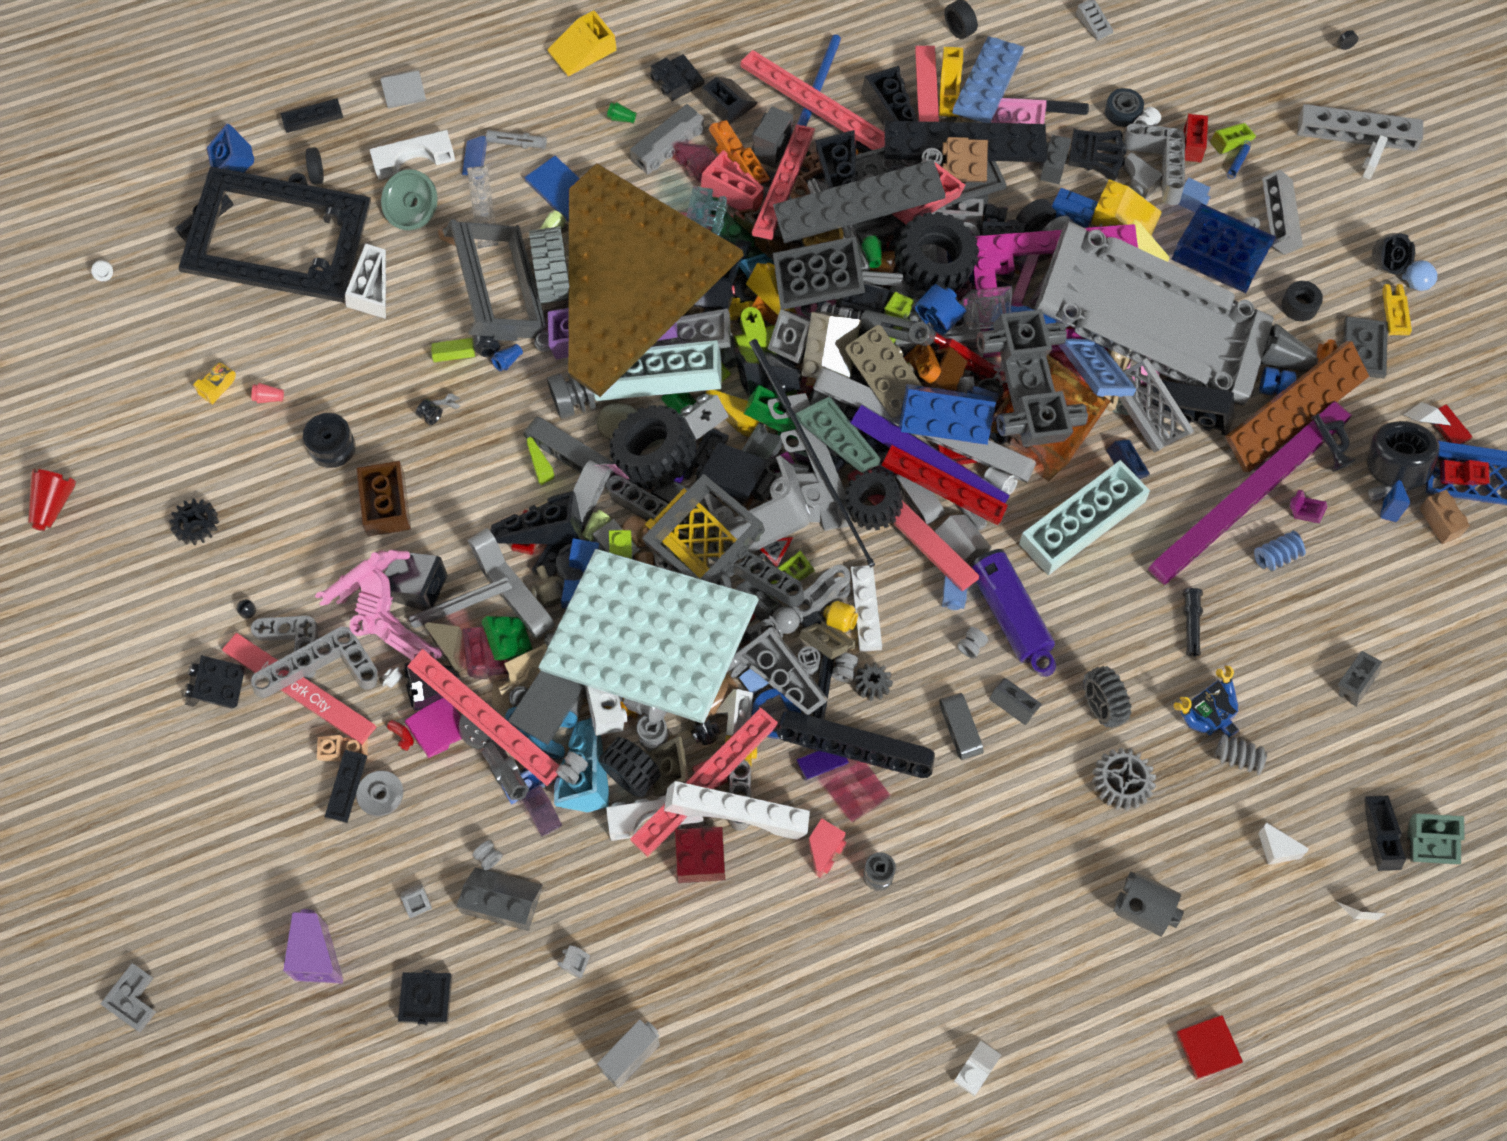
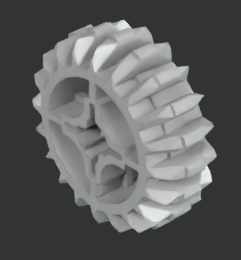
M1119 748L1118 754L1114 749L1110 750L1109 755L1103 754L1102 760L1096 762L1097 768H1094L1092 772L1095 775L1092 783L1098 784L1094 789L1095 792L1102 791L1099 797L1100 800L1107 798V806H1110L1112 802L1116 803V810L1121 805L1124 806L1126 811L1130 809V806L1137 809L1139 803L1144 805L1147 802L1146 798H1151L1153 795L1151 790H1154L1156 784L1153 783L1156 775L1150 774L1154 770L1153 766H1146L1149 760L1148 758L1141 760V752L1137 753L1136 756L1132 755V748L1127 753L1124 752L1123 748ZM1123 764L1122 769L1108 770L1112 765ZM1132 768H1134V769L1138 772L1139 775H1136V774L1132 771ZM1124 772H1125V776H1124V777H1125V781H1127V782H1126V783L1124 784V786H1123V782H1124V781H1123V777H1121V776H1122V775L1124 774ZM1109 783H1112L1116 787V791L1109 785ZM1129 788H1130V789H1135V788H1140V789H1141L1140 791H1138L1137 793H1134V794H1129V795H1126V794H1125V791H1126L1127 789H1129Z

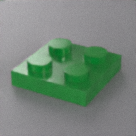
M486 616L481 620L495 660H513L533 650L525 626L518 617Z

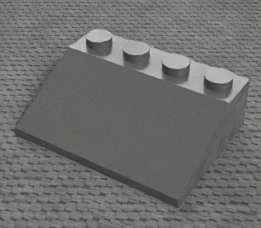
M856 236L773 253L781 310L865 293L860 250Z

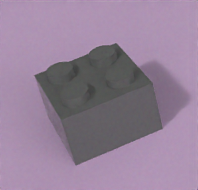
M771 106L768 113H764L759 127H755L752 133V138L754 139L752 151H754L759 162L772 168L777 166L793 133L792 114Z

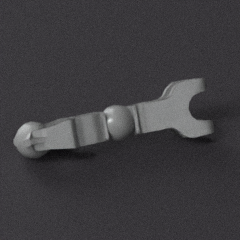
M843 565L833 566L824 572L812 586L803 591L804 601L802 604L810 606L807 610H800L799 606L779 607L773 613V616L770 615L768 619H764L750 628L747 626L741 641L748 639L752 642L764 630L770 627H774L782 638L783 634L794 632L799 623L801 624L811 613L815 611L821 612L834 601H842L847 598L851 590L848 568ZM836 573H843V574H844V578H843V577H836V578L833 579V577H834V575H835ZM738 646V648H737L735 654L738 653L740 650H742L739 646ZM734 656L727 671L731 672V678L737 677L744 669L747 670L750 667Z

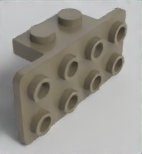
M876 325L846 346V353L891 418L899 416L902 412L906 384L922 386L915 376L916 372L912 365L906 363L902 357L904 355L899 346L893 344L880 325Z

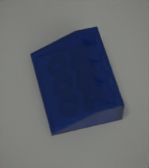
M1201 203L1177 243L1171 260L1246 294L1276 236Z

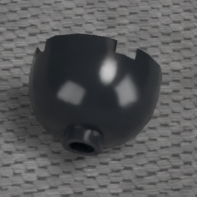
M1389 233L1376 241L1372 249V260L1380 271L1398 275L1404 273L1408 265H1412L1416 254L1415 244L1410 241L1408 235Z

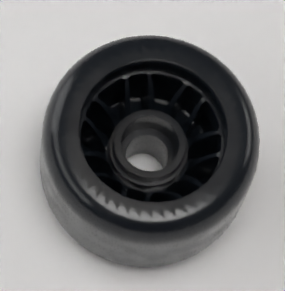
M1395 421L1384 424L1376 430L1372 437L1367 455L1368 470L1377 481L1389 487H1393L1398 480L1402 481L1405 489L1420 487L1429 481L1433 475L1440 451L1438 439L1429 429L1417 423Z

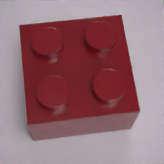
M722 827L675 830L678 883L726 880Z

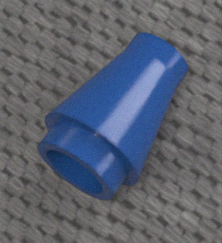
M514 344L511 347L494 353V356L491 358L492 364L498 371H506L523 354V351L518 344Z

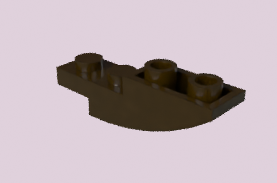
M750 208L734 212L733 220L752 235V230L761 210L754 211ZM777 227L772 240L754 236V245L773 261V253L791 250L788 243L784 244L779 227Z

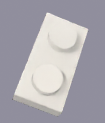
M1380 135L1377 143H1372L1368 152L1372 155L1371 157H1366L1362 166L1365 169L1364 178L1371 179L1387 142V137Z

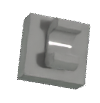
M569 945L568 949L562 951L566 955L563 963L558 962L557 965L572 976L582 978L590 955L578 947Z

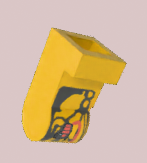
M217 363L210 373L202 380L198 379L193 386L200 397L213 405L234 382L236 373L223 363Z

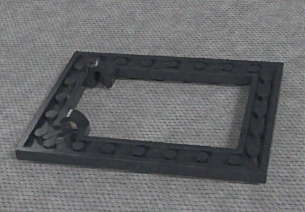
M210 166L178 267L179 272L344 303L345 293L351 280L371 205V197ZM226 191L325 210L323 216L325 223H330L331 217L337 218V224L342 227L332 264L329 265L325 259L314 258L310 262L308 273L207 255ZM317 267L322 268L323 271L317 270Z

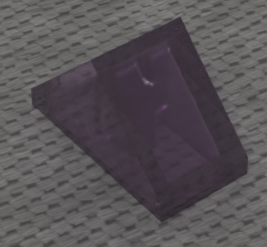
M541 785L528 791L526 797L521 799L541 837L562 827L559 817Z

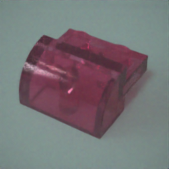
M483 627L462 629L467 674L470 677L488 679L490 675L509 674L504 663L510 660L494 659Z

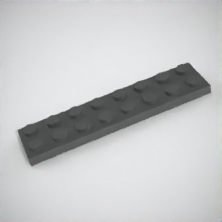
M930 160L773 204V208L785 244L945 199V192L935 162Z

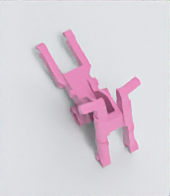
M379 550L374 552L368 560L361 562L346 575L340 576L339 580L325 591L316 593V598H323V601L320 602L321 606L328 605L337 596H340V599L336 603L343 604L351 594L361 588L358 603L356 604L357 608L355 609L358 615L354 616L349 624L350 630L354 635L377 634L387 644L411 659V661L422 649L432 657L434 653L435 659L441 658V650L438 647H433L406 629L399 622V619L390 613L393 597H390L389 579L382 571L396 559H409L410 553L408 551L389 550L387 552ZM359 621H362V628H363V630H360V629H361V625L358 624Z

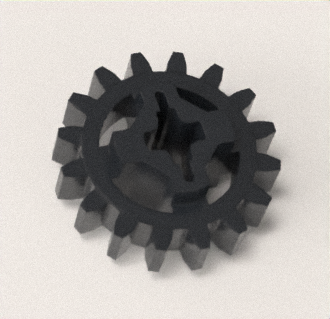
M195 498L192 499L190 504L185 500L183 507L177 505L178 512H172L171 515L174 519L169 520L172 526L170 529L179 541L182 540L185 544H188L191 540L193 545L197 544V540L205 543L206 536L212 538L213 536L210 532L217 531L218 529L214 524L219 523L218 513L211 503L206 504L204 499H201L198 503Z

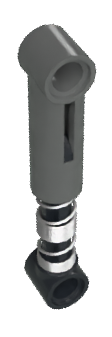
M826 301L817 302L815 312L824 311L860 319L862 331L867 332L876 325H880L890 338L922 346L930 345L935 339L934 329L923 322L865 310L864 313H861V311L856 312L844 306L841 308L836 307V305L831 306ZM815 303L802 305V313L811 318V307ZM898 326L910 330L909 332H905L893 329V327ZM922 329H925V337L923 339H919V332Z

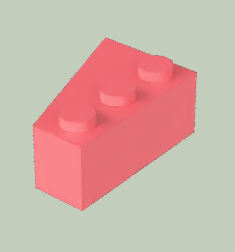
M724 150L702 173L701 191L712 197H718L722 202L739 211L750 208L757 211L762 205L764 187L749 173L745 174L739 168V164L736 161L733 162L727 157V153Z
M935 162L945 192V199L892 214L907 225L909 221H913L914 217L918 215L923 217V214L928 212L933 213L960 197L966 185Z

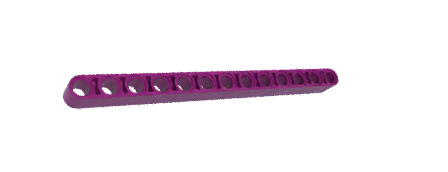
M1336 401L1319 415L1324 423L1343 420L1344 425L1352 417ZM1314 420L1150 565L1148 571L1163 585H1166L1322 446L1325 441L1317 429ZM1335 430L1329 431L1332 436L1336 433Z

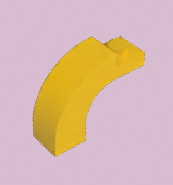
M943 47L939 116L959 117V115L953 114V108L960 95L963 48Z

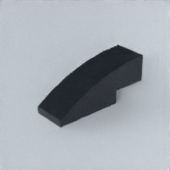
M1389 795L1365 796L1367 826L1378 871L1402 870L1406 861L1399 840L1402 833Z

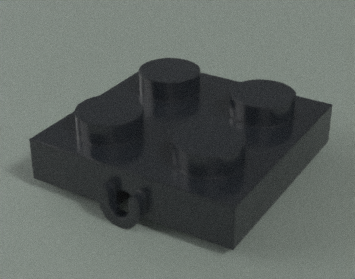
M423 970L422 973L403 972L398 1022L418 1024L419 1026L421 1024L428 1026V1024H448L453 975L451 973H433L432 970Z

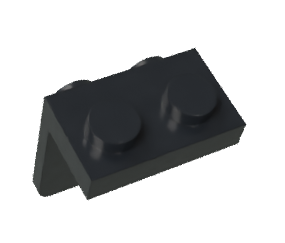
M201 655L194 663L191 662L188 675L190 676V681L184 688L183 697H186L184 705L194 707L199 701L234 709L238 705L245 668L242 665Z

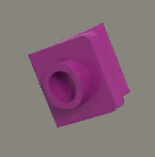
M1298 490L1296 496L1292 497L1290 501V509H1292L1294 519L1320 524L1328 507L1326 501L1306 498L1303 490Z

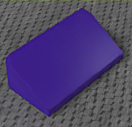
M817 751L797 759L805 781L849 763L847 758L822 751Z

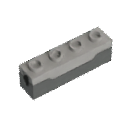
M688 104L684 105L630 149L631 162L647 175L653 170H657L665 160L672 158L675 152L685 147L690 140L702 133L704 130V117Z

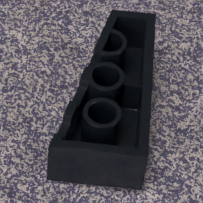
M899 65L866 75L864 78L861 93L883 126L885 121H917L914 109L910 105L909 94L906 93L904 87V79L900 75Z
M855 130L815 140L817 156L827 189L855 182Z
M1161 379L1189 424L1193 422L1203 425L1202 429L1210 432L1212 428L1222 431L1221 435L1223 436L1230 433L1234 419V392L1224 389H1210L1205 386H1192L1182 382H1168ZM1153 386V392L1159 394L1157 387ZM1152 398V404L1159 407V401ZM1165 404L1164 410L1171 413V409Z

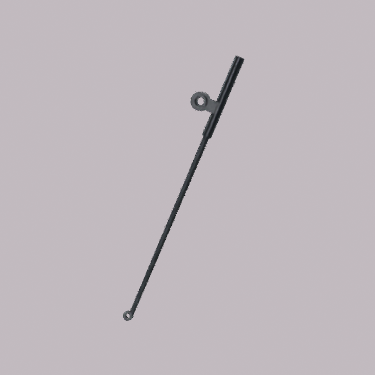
M757 339L751 340L749 344L769 380L768 386L765 388L776 393L783 408L787 410L867 558L866 561L869 567H874L873 559L866 550L791 408L792 404L785 393L786 388L782 380H778Z

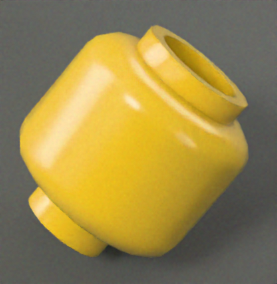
M834 601L830 606H826L823 617L826 618L827 626L846 633L850 629H854L858 620V613H856L853 605Z

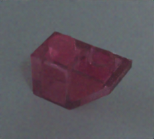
M675 144L676 160L679 164H683L687 168L689 175L695 177L700 183L702 173L716 159V156L705 145Z

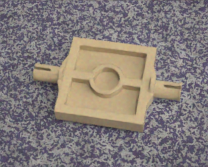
M546 644L504 663L509 673V682L498 686V690L508 687L500 691L501 695L518 686L530 688L541 671L538 667L548 649Z

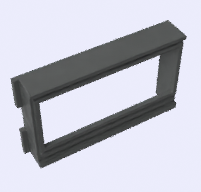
M451 219L447 227L443 228L444 237L454 238L475 320L468 331L469 335L492 336L493 340L517 341L518 338L535 339L539 333L543 332L547 325L519 225L505 226L456 222L455 219ZM474 239L509 243L529 320L494 318Z

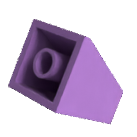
M302 909L300 913L293 912L283 971L294 981L343 984L342 972L328 925L314 910Z

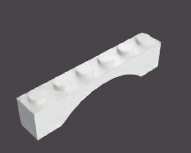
M677 781L667 788L664 811L685 816L715 817L738 821L762 828L777 836L796 840L807 834L810 811Z

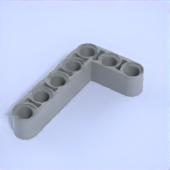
M1136 123L1129 124L1123 142L1128 150L1162 154V200L1169 205L1179 204L1185 185L1184 132L1176 128Z
M485 528L468 539L477 563L490 583L504 577H508L511 580L512 589L502 592L500 595L531 634L537 638L554 627L555 624L547 611L505 562L499 545L490 530Z
M340 627L256 672L251 678V684L254 694L260 698H265L341 657L357 684L361 688L369 690L377 684V669L350 628ZM342 637H347L350 639L346 643H341L338 641ZM322 648H327L330 650L326 654H320L318 652ZM353 655H359L361 659L358 661H352L350 660V657H352ZM301 659L309 660V663L306 665L298 664ZM281 670L289 671L286 676L277 675ZM365 673H370L373 675V677L368 680L363 679L361 676ZM261 681L268 682L266 687H257V684Z

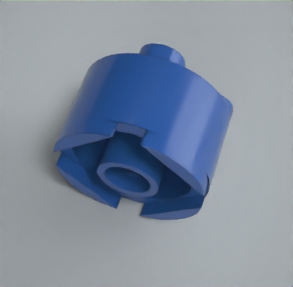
M937 284L932 286L915 304L917 305L915 311L925 324L930 322L934 326V331L941 335H945L967 312L955 299L957 296L950 288L945 290Z

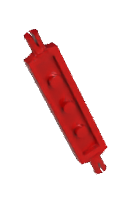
M935 332L934 342L940 345L938 350L952 347L968 361L965 370L975 373L981 380L987 378L994 379V375L998 372L993 369L994 364L956 340L944 338ZM1003 383L1004 392L1009 391L1008 384Z

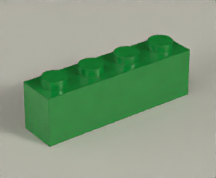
M759 385L749 397L744 415L782 433L797 430L791 417L783 419L773 418L768 407V401L776 399L778 396L776 393ZM776 402L773 405L775 413L782 415L786 412V409L783 408L780 402ZM788 435V436H790V437H792V438L798 440V438H797L796 436H794V435Z

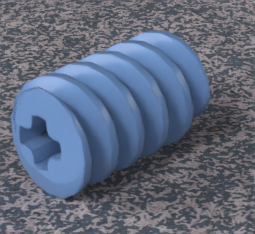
M1293 530L1254 550L1257 564L1262 569L1267 567L1270 571H1274L1276 566L1278 568L1282 567L1283 562L1289 564L1291 559L1297 560L1298 555L1303 557L1306 554L1300 535Z

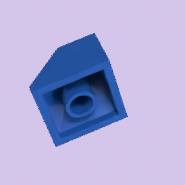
M226 124L207 146L211 167L245 173L254 163L251 145L230 124Z

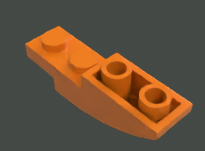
M725 120L711 124L709 131L718 143L715 149L717 153L720 154L724 150L731 161H736L739 164V168L745 174L749 173L759 184L769 182V176L750 147H743L728 121Z

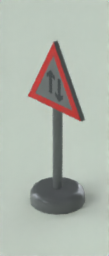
M794 537L781 538L759 549L762 554L758 555V557L761 559L766 557L773 566L778 568ZM730 571L727 575H723L718 580V585L731 588L729 577L735 573Z

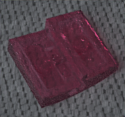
M859 761L846 772L842 771L824 785L852 823L891 797V794L869 765Z

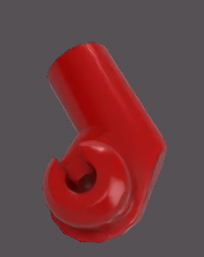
M390 720L387 724V729L399 735L401 740L398 742V746L402 750L408 751L410 746L413 747L414 739L408 728L395 720Z

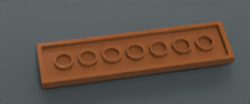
M1352 341L1343 343L1225 436L1244 472H1250L1313 421L1312 416L1318 413L1321 414L1333 402L1341 400L1370 377Z

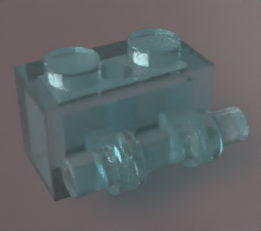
M693 186L687 217L708 229V226H712V232L720 235V231L724 227V213L727 212L728 207L726 204L727 197L720 196L719 201H713V189ZM712 210L716 211L715 217H710Z

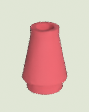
M258 383V385L253 384L251 398L252 401H257V404L283 402L284 389H278L262 383Z

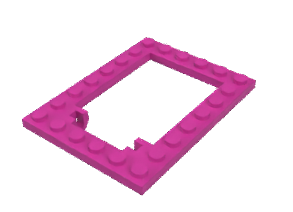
M1135 224L1085 228L1089 232L1100 230L1105 235V238L1114 237L1138 248ZM1062 230L975 236L977 239L976 245L979 247V254L973 269L975 296L976 300H978L980 332L988 331L993 304L999 303L995 273L1004 275L1014 270L1013 256L1054 253ZM1075 328L1066 329V339H1086L1075 332ZM1059 344L1051 345L1052 351L1050 353L1063 352ZM1000 352L982 354L983 358L1001 357Z

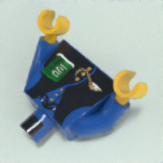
M1225 665V674H1223L1222 669L1216 670L1217 677L1222 678L1221 682L1217 680L1192 700L1188 697H1180L1182 705L1175 702L1173 707L1175 710L1181 711V715L1190 729L1207 733L1210 736L1221 729L1225 735H1228V738H1231L1239 731L1237 726L1231 721L1239 711L1236 691L1231 679L1234 670L1232 667Z

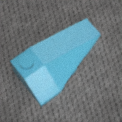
M592 718L576 722L568 744L569 752L581 756L588 763V766L584 771L580 772L576 784H570L561 777L556 778L554 784V805L582 812H591L609 807L607 773L599 761V757L603 754L601 735H595Z

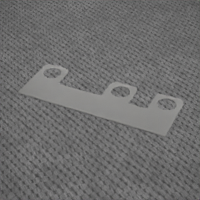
M806 393L787 396L792 404L791 408L794 414L810 406ZM779 398L768 401V407L773 418L783 419L790 417L787 410L782 415L775 413L773 410V405L776 402H780ZM801 425L839 499H845V491L826 444ZM798 430L781 433L780 437L786 451L795 452L806 449L819 482L802 486L801 491L806 503L809 506L835 501ZM788 435H794L798 438L799 444L797 447L793 448L787 445L786 437ZM810 488L816 489L820 494L819 500H810L807 497V490Z

